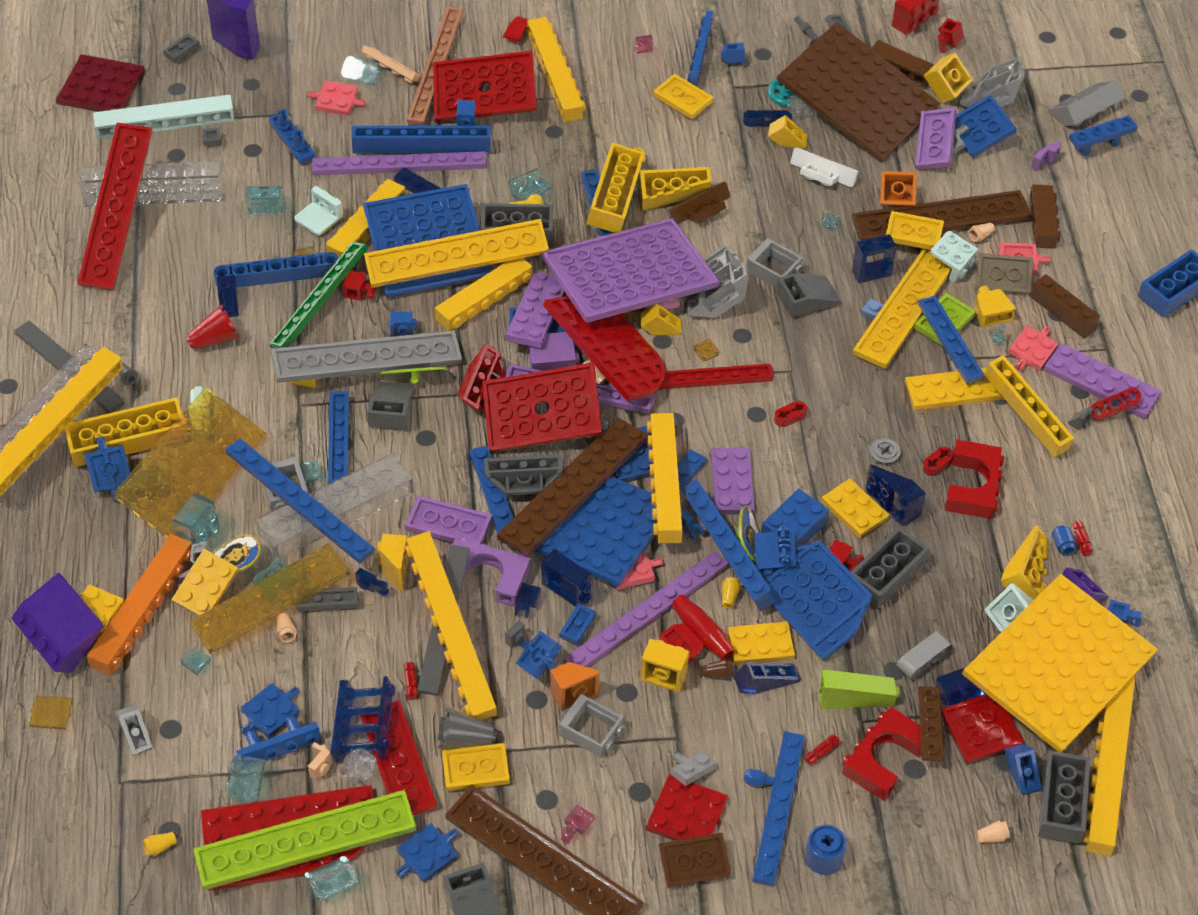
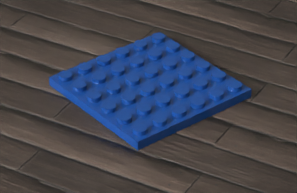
M467 184L363 203L374 251L480 231ZM490 265L384 285L383 288L386 298L477 281L490 273L491 268Z
M611 476L534 552L619 587L655 537L653 534V524L656 523V520L652 518V508L656 507L651 502V494L654 493Z

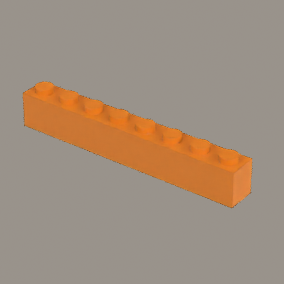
M173 534L169 535L88 653L87 660L91 668L111 676L115 669L117 670L120 667L123 657L131 651L132 644L136 638L141 636L144 626L147 622L151 621L153 613L157 607L162 605L165 595L172 590L175 580L183 573L186 564L190 562L191 541Z

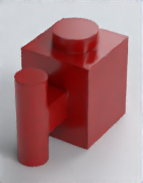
M947 18L939 27L940 35L937 36L941 53L947 51L946 45L955 48L964 38L961 22Z
M352 270L347 274L342 285L343 297L357 301L362 300L364 293H367L365 296L367 299L372 300L377 287L371 288V284L367 283L366 273Z
M836 539L829 548L834 556L845 567L849 568L850 572L865 559L861 554H858L855 559L852 558L853 547Z

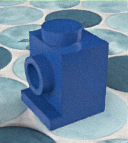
M744 42L724 44V50L721 51L722 61L725 60V63L729 64L742 62V65H745Z
M390 311L391 337H395V335H413V330H417V319H413V311Z

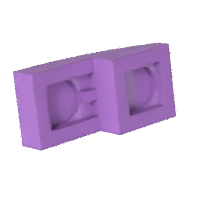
M1054 142L1041 149L1034 156L1031 169L1038 171L1044 162L1052 164L1060 154L1062 142Z

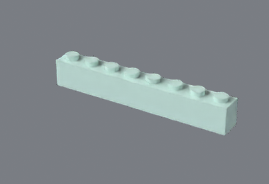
M231 95L93 113L97 139L112 138L117 122L151 127L153 132L235 121Z

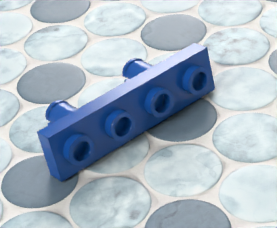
M281 109V113L278 110L276 115L268 117L270 125L300 165L315 158L314 151L303 137V131L296 129L288 118L286 109Z
M1127 115L1071 133L1069 140L1083 156H1087L1090 154L1092 145L1109 140L1110 145L1118 146L1121 136L1137 131L1138 126Z
M291 716L285 721L289 732L264 741L260 740L257 731H249L246 734L249 746L236 750L241 769L253 767L265 761L313 745L314 742L322 741L317 722L301 727L297 717Z

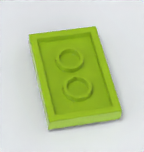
M945 293L939 299L940 304L958 332L975 316L976 310L948 293ZM923 315L914 324V329L943 346Z

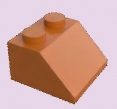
M882 171L880 205L916 206L917 172Z
M571 662L559 664L550 670V692L561 711L571 707L580 694L588 698L598 695L599 672L597 670Z

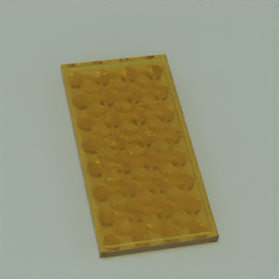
M205 387L115 490L112 496L168 538L170 534L181 537L240 467L237 462L226 454L225 449L239 438L255 449L267 433Z

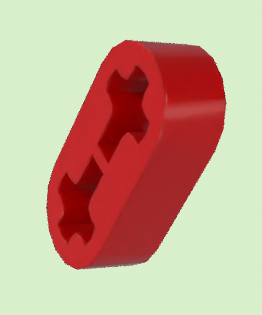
M795 401L779 408L774 415L775 424L780 427H786L804 419L807 415V405L802 401Z
M940 447L924 460L923 472L928 476H935L952 463L954 455L952 449Z

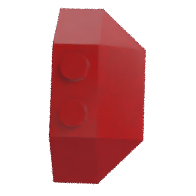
M487 343L483 345L470 363L457 393L461 401L475 410H485L482 381L506 376L501 361V353Z

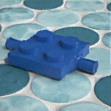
M104 436L98 437L96 440L99 449L84 455L94 493L111 491L113 502L121 500L118 489L132 478L123 445L114 448L107 447Z
M539 631L530 643L526 640L522 641L525 645L520 643V647L524 651L516 661V664L533 677L538 679L540 675L545 673L547 666L551 669L555 668L553 665L556 666V661L553 659L557 657L559 650L562 648L558 642L542 631Z
M273 683L269 684L240 707L241 712L249 720V723L240 729L242 734L246 736L249 731L256 729L269 739L286 725L285 721L287 718L300 714V709L291 700L300 693L299 689L294 686L287 693H284Z
M432 823L427 825L397 847V852L405 862L402 867L395 871L397 876L402 878L411 871L423 883L458 858V854L451 847L450 841L459 836V833L453 828L450 832L443 835Z

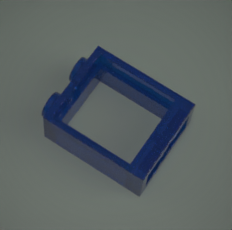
M890 234L856 242L852 272L858 284L892 276L897 246ZM884 253L883 259L866 263L868 256Z
M553 549L541 561V584L574 607L578 603L583 605L590 601L592 597V574Z

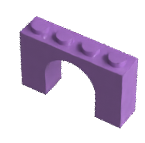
M455 538L452 545L470 548L465 575L471 568L478 565L496 567L502 573L496 589V602L515 607L531 570L530 558L524 555L509 553L506 550L491 548L484 544L472 543L466 539Z

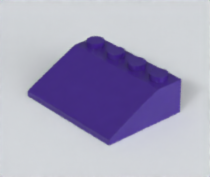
M207 0L213 40L237 57L253 60L260 49L254 0Z
M61 573L55 574L24 600L11 618L54 672L72 673L104 628V624Z

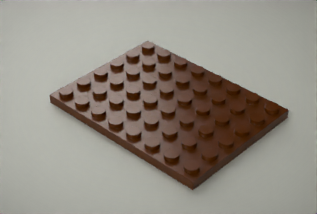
M838 22L832 25L776 78V80L881 163L920 126L921 112L936 110L940 105V102Z

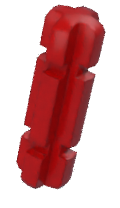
M1080 520L1074 521L1072 529L1081 548L1080 551L1083 556L1091 555L1093 549L1091 544H1089L1090 541L1086 530L1083 529V522Z
M406 662L404 663L407 698L409 700L417 699L415 663Z
M831 734L827 737V740L822 741L812 749L813 752L810 751L805 755V762L810 766L814 765L817 759L820 760L831 751V748L839 745V738L835 734Z

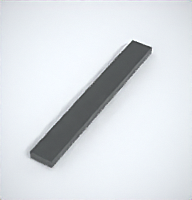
M29 320L14 330L21 340L68 379L74 377L83 366ZM108 386L93 399L108 413H113L125 404L124 399Z
M450 545L444 571L458 605L470 548ZM433 624L417 690L418 693L438 696L446 662L444 651L447 650L445 645H440L437 636L440 632L438 627L434 628Z

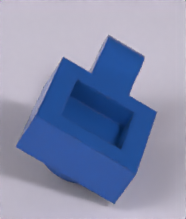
M683 505L680 506L683 531L689 533V537L693 540L696 537L695 531L704 535V527L693 523L692 513L687 511Z
M1110 600L1108 611L1124 623L1127 620L1133 626H1140L1142 612L1130 610V604Z

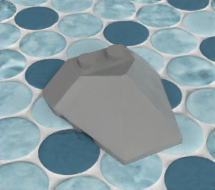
M1018 56L990 67L980 77L981 82L978 85L974 83L972 85L973 90L967 91L962 96L960 104L969 108L987 96L992 95L1000 107L1012 105L1025 76L1021 57Z
M726 244L703 259L718 278L720 284L717 288L692 294L691 299L687 301V310L690 316L716 318L745 299L749 279L747 266Z

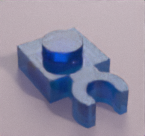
M359 568L355 573L356 583L361 589L369 590L373 593L376 591L383 597L389 592V589H387L389 584L378 580L376 575L362 568Z
M522 583L516 597V603H518L515 606L516 616L519 611L524 610L525 618L529 617L530 607L535 608L540 597V587Z

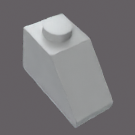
M136 704L116 711L118 721L132 755L152 748L150 738Z

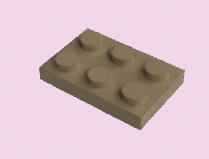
M979 253L976 290L982 286H988L990 291L1000 289L1003 292L1030 294L1033 257Z

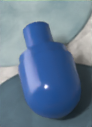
M756 769L747 770L743 777L747 785L762 787L763 784L772 785L774 777L766 776L762 770Z

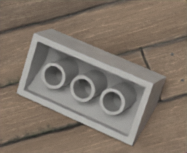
M1118 79L1099 82L1049 108L1048 113L1063 126H1072L1074 128L1081 125V121L1094 118V114L1107 111V107L1118 105L1119 101L1125 97Z

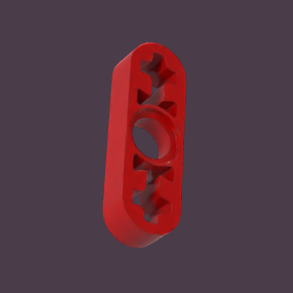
M1132 387L1093 403L1090 406L1093 408L1090 418L1097 422L1137 406L1141 401V392L1137 388ZM1129 394H1132L1133 396L1137 395L1136 400H1133L1132 398L1128 399ZM1111 401H1119L1121 406L1114 409L1110 406ZM1095 409L1101 411V415L1095 413Z

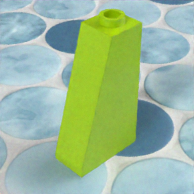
M822 670L818 691L820 708L895 706L896 698H899V687L895 686L894 678Z

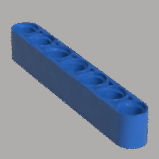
M333 252L220 265L214 269L213 273L216 287L219 289H231L322 278L339 258Z

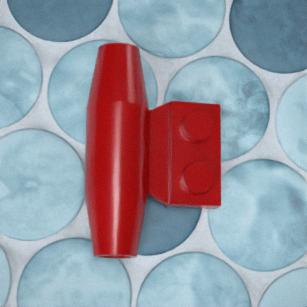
M679 595L673 600L672 607L682 623L673 624L659 635V640L688 650V664L700 656L704 647L721 660L725 658L728 660L734 655L735 649L722 629L702 608L684 595Z

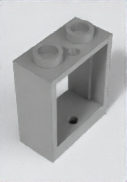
M767 238L747 258L746 266L749 273L777 288L778 278L793 273H801L803 257ZM771 256L790 268L781 276L763 266L762 263Z
M297 457L271 463L287 477L296 475L300 488L308 493ZM264 486L271 513L292 509L278 496L273 497L272 491Z
M580 694L559 723V735L602 758L605 752H610L615 738L622 735L625 729L623 725L624 716ZM585 712L612 726V729L601 744L573 729Z

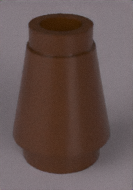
M725 658L703 665L704 678L728 679V677L733 676L731 660H726Z

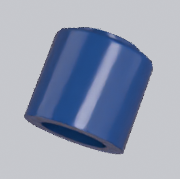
M820 825L814 828L808 836L805 861L813 872L819 875H830L836 873L841 868L846 852L847 840L839 828L833 825Z

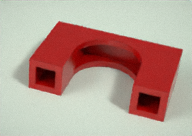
M956 439L952 466L976 470L985 477L987 483L978 488L949 484L945 511L991 519L992 513L996 512L998 507V501L995 500V496L998 497L1000 492V485H997V481L1001 482L1002 470H999V467H1003L1005 457L1001 455L1002 447Z
M891 706L886 712L882 711L876 725H871L868 728L864 740H859L854 747V752L851 755L848 754L842 762L844 766L842 774L883 801L895 789L898 776L876 762L871 753L872 749L882 743H894L918 758L921 755L920 724Z

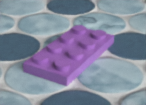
M955 108L921 112L915 164L917 170L951 166L956 120Z
M711 448L715 507L721 515L740 514L741 509L747 505L754 514L749 448Z
M418 496L406 522L405 530L418 534L430 531L433 538L452 543L455 538L466 539L481 545L491 524L492 514Z

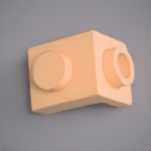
M314 742L312 751L316 758L309 764L308 769L310 777L317 781L328 772L332 764L331 751L326 746H320Z

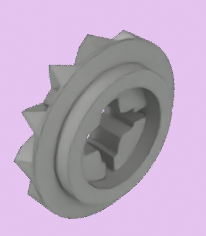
M886 438L874 441L870 447L871 458H875L876 463L882 462L883 465L886 463L892 465L894 461H898L901 453L899 445L895 441ZM889 449L888 454L885 453L884 455H882V451L885 452Z

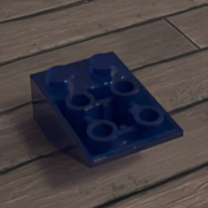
M875 465L869 466L865 489L870 496H873L879 502L883 509H886L892 515L896 522H899L904 527L921 516L926 493L913 480Z

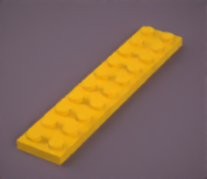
M537 219L364 253L371 288L541 255L542 252L549 251L542 221Z
M923 248L854 347L852 354L886 369L914 328V324L923 314L918 306L919 300L936 295L953 268L931 255V250Z

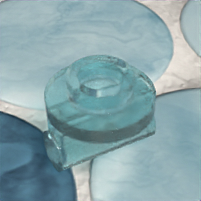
M1000 324L995 332H989L992 341L1002 343V341L1007 340V337L1002 335L1006 329L1004 324Z

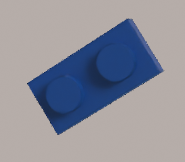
M578 603L560 631L559 638L578 645L596 617V611Z

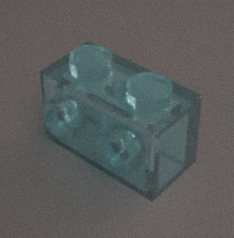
M247 186L246 204L248 214H283V187Z
M345 856L304 874L310 891L317 900L325 899L333 893L347 889L358 882L352 864Z

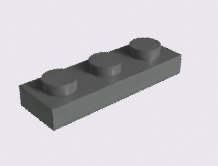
M357 587L297 590L298 612L358 608Z

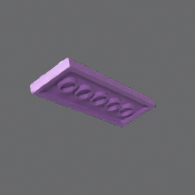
M534 272L505 334V341L538 348L542 347L554 319L544 308L543 303L546 299L563 297L565 294L564 289L554 275Z
M1063 343L1059 345L1044 367L1045 372L1101 399L1110 397L1128 388H1137L1141 392L1140 403L1125 411L1142 419L1146 418L1162 392ZM1129 394L1128 399L1132 398L1133 400H1136L1137 395L1133 396L1132 394ZM1114 400L1110 402L1117 407L1121 406L1119 401Z

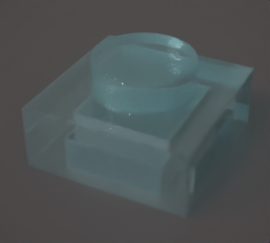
M318 460L299 464L305 483L323 479Z
M196 647L181 660L182 665L196 675L211 662L210 657Z

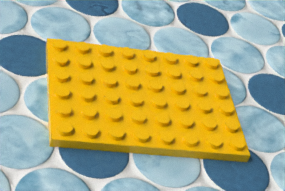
M1060 574L963 670L962 674L1056 751L1062 753L1156 654L1158 649Z

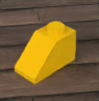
M786 115L770 124L769 137L779 146L806 147L807 134Z
M654 304L640 313L641 328L652 335L682 334L681 319L659 304Z

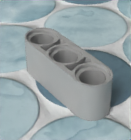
M936 631L904 654L896 666L907 677L914 680L951 651L953 645L941 633Z

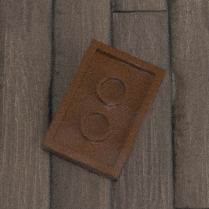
M723 833L658 844L666 888L731 876Z

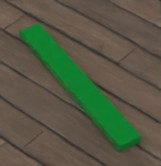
M352 242L269 343L271 349L284 348L291 345L368 250L366 244Z

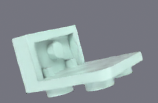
M315 186L311 189L312 203L295 215L294 219L295 222L315 235L320 236L343 218L342 202L338 198H334L327 191Z
M947 231L931 249L930 254L953 268L949 280L955 283L958 278L962 279L968 267L972 268L975 264L978 248L953 232Z

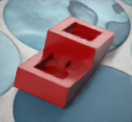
M520 16L515 17L505 30L503 38L519 42L524 38L525 31L527 30V20L530 19Z

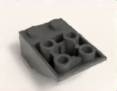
M793 273L778 278L777 294L791 318L841 303L826 276Z
M378 381L370 398L367 412L369 427L407 430L415 384Z
M485 863L442 876L443 889L453 915H502Z

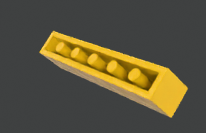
M387 179L378 187V190L373 195L369 196L366 202L406 195L405 187ZM363 205L327 241V252L336 253L338 258H340L352 242L365 244L369 240L370 233Z
M523 258L505 262L436 306L435 320L447 331L460 327L467 320L474 318L481 311L488 309L495 302L502 300L509 293L528 283L533 276L532 266Z
M1002 355L990 362L984 375L1055 458L1069 450L1074 437L1007 358Z

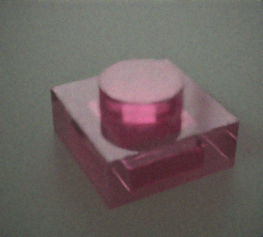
M652 35L635 37L636 54L653 51Z

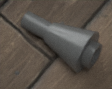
M123 363V369L119 372L122 384L129 386L138 380L139 374L136 370Z

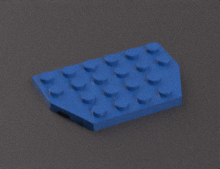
M817 541L809 545L797 546V549H795L796 566L758 571L777 600L772 604V607L824 662L855 637L873 597L821 541Z

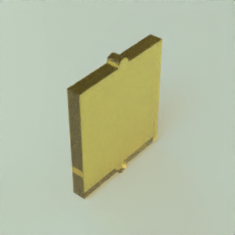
M36 695L34 706L30 710L32 714L29 727L66 730L68 718L71 716L70 710L73 699Z

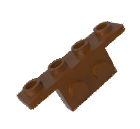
M723 181L670 208V218H673L677 224L687 219L701 223L706 218L719 214L720 211L726 209L724 200L730 197L727 182Z
M920 686L918 688L922 760L942 762L945 734L942 733L944 716L941 715L939 688Z

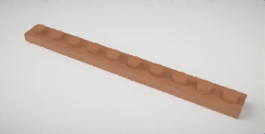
M447 6L407 117L408 125H425L434 99L433 62L447 61L463 15L462 8Z

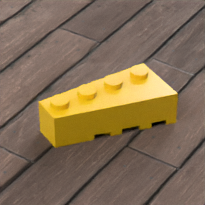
M710 167L641 170L639 184L642 211L688 200L711 188Z

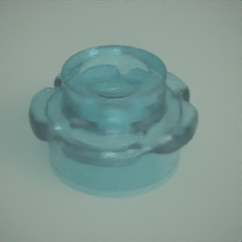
M827 213L822 219V225L827 229H834L839 225L838 216L834 213Z

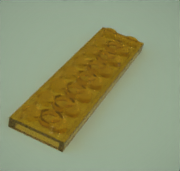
M328 543L190 620L189 623L211 654L350 575V571Z

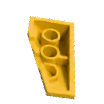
M1038 525L1033 527L1005 567L1001 578L1002 585L1005 588L1013 583L1033 600L1046 588V584L1043 583V576L1047 575L1044 559H1047L1048 539Z

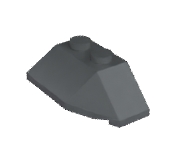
M561 454L484 458L485 477L505 495L539 494L563 472Z

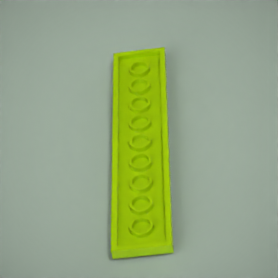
M405 790L193 848L203 890L414 832L416 831V825Z

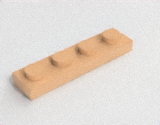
M364 45L362 52L367 54L366 57L368 59L378 60L380 66L387 69L390 67L392 73L399 76L402 74L405 76L404 79L410 83L414 81L420 83L421 75L375 48Z

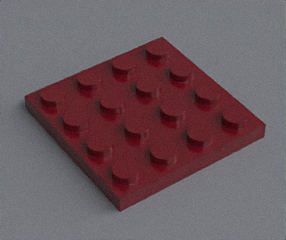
M81 54L59 92L56 103L95 112L125 109L145 68L143 65Z

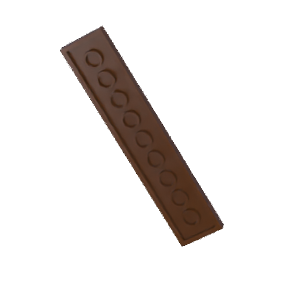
M1021 190L916 204V206H902L852 213V221L861 244L885 240L891 211L944 221L942 232L969 229L972 226L986 223L997 225L1030 220L1031 213Z
M617 418L608 426V429L602 432L603 435H599L563 470L558 478L549 483L497 534V539L529 557L648 440V434Z
M473 785L466 790L445 814L446 820L583 915H637L644 906L642 900Z

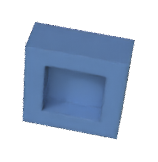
M870 298L863 307L861 315L874 320L884 304Z

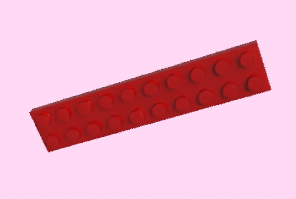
M116 123L77 281L78 286L110 291L115 290L153 132L151 127Z

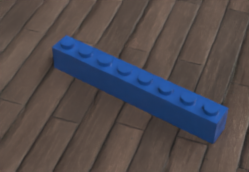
M352 126L351 141L353 153H491L490 126Z
M695 479L682 487L681 491L759 611L775 603L777 600L770 587L699 481Z

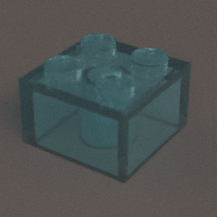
M195 492L172 519L175 536L191 541L192 544L207 543L208 538L219 528L215 502Z

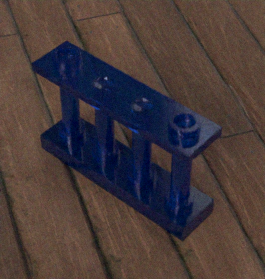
M383 676L382 687L355 689L348 680H340L330 751L336 763H345L346 754L349 752L375 750L380 759L385 760L386 751L389 750L388 731L392 696H395V686L387 676ZM381 695L380 705L352 707L353 700L356 697ZM379 713L378 723L350 725V720L354 715ZM377 732L375 742L348 744V736L351 734Z

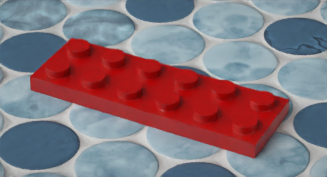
M400 700L359 712L387 795L405 790L413 816L437 809L434 795Z

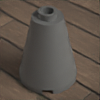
M444 708L443 712H447L446 717L442 716L440 721L438 740H442V745H438L439 750L491 745V742L495 743L497 731L493 730V725L453 709Z

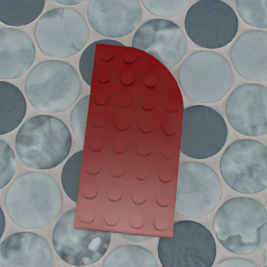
M568 296L546 299L544 301V308L626 401L649 397L659 390L665 377L663 361L659 354L622 313L586 323Z
M372 785L201 810L203 844L208 845L373 799ZM367 845L208 889V891L336 871L353 861Z

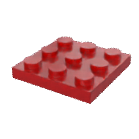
M989 695L941 708V715L944 716V722L965 764L1004 753L1006 748L1024 743L1008 711Z
M668 774L647 822L646 831L673 841L714 834L727 803L728 795L693 782L685 786L674 776Z

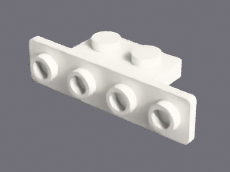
M797 147L794 149L790 161L792 165L801 168L800 174L804 175L806 179L820 181L824 186H832L834 183L839 182L853 187L858 175L857 170Z

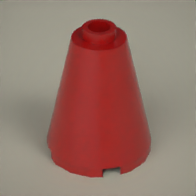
M223 305L218 306L188 333L189 337L186 340L191 349L195 347L196 350L240 337L238 333L234 334L237 330L227 312L221 311L224 309Z

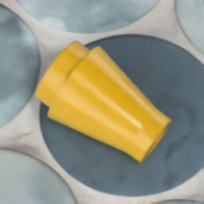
M727 577L722 582L721 605L724 608H733L741 589L738 579Z
M170 832L147 836V839L142 840L146 855L155 857L172 845L177 844L174 833Z

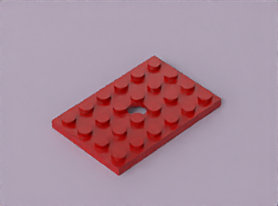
M533 50L433 62L434 119L436 123L457 120L458 100L475 101L476 118L537 111ZM482 83H489L491 86L487 92H481L478 88L481 87Z
M593 362L482 381L490 453L603 435L595 365ZM546 402L549 405V411L543 415L537 414L535 408L538 407L539 403Z

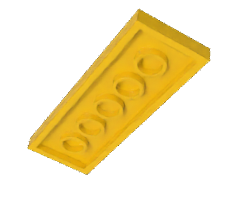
M987 367L980 368L984 374L986 372ZM959 371L905 377V385L914 411L1004 400L1003 396L985 375L983 380L967 385Z

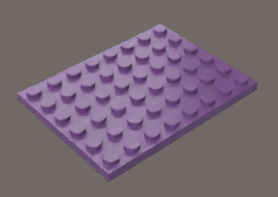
M673 218L542 252L543 260L586 323L717 288L720 284L718 278Z

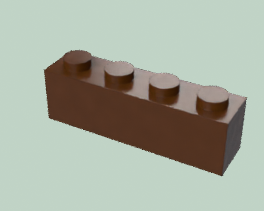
M880 40L873 45L872 50L923 89L928 87L929 83L924 75L934 64Z
M1032 184L1029 198L1033 244H1036V248L1055 249L1056 243L1060 242L1061 233L1058 231L1059 218H1056L1058 214V205H1055L1057 193H1054L1053 185Z
M1045 274L1033 283L1030 297L1078 335L1085 339L1096 331L1100 315L1051 277Z

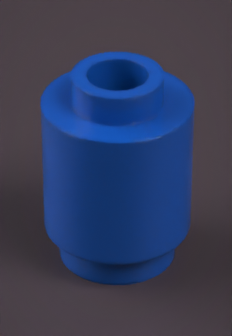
M1067 526L1056 527L1051 535L1058 552L1063 556L1073 554L1076 551V542L1071 529Z

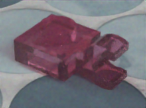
M577 804L565 818L564 823L567 826L562 830L561 834L563 836L560 840L568 844L576 831L582 835L594 821L595 815Z

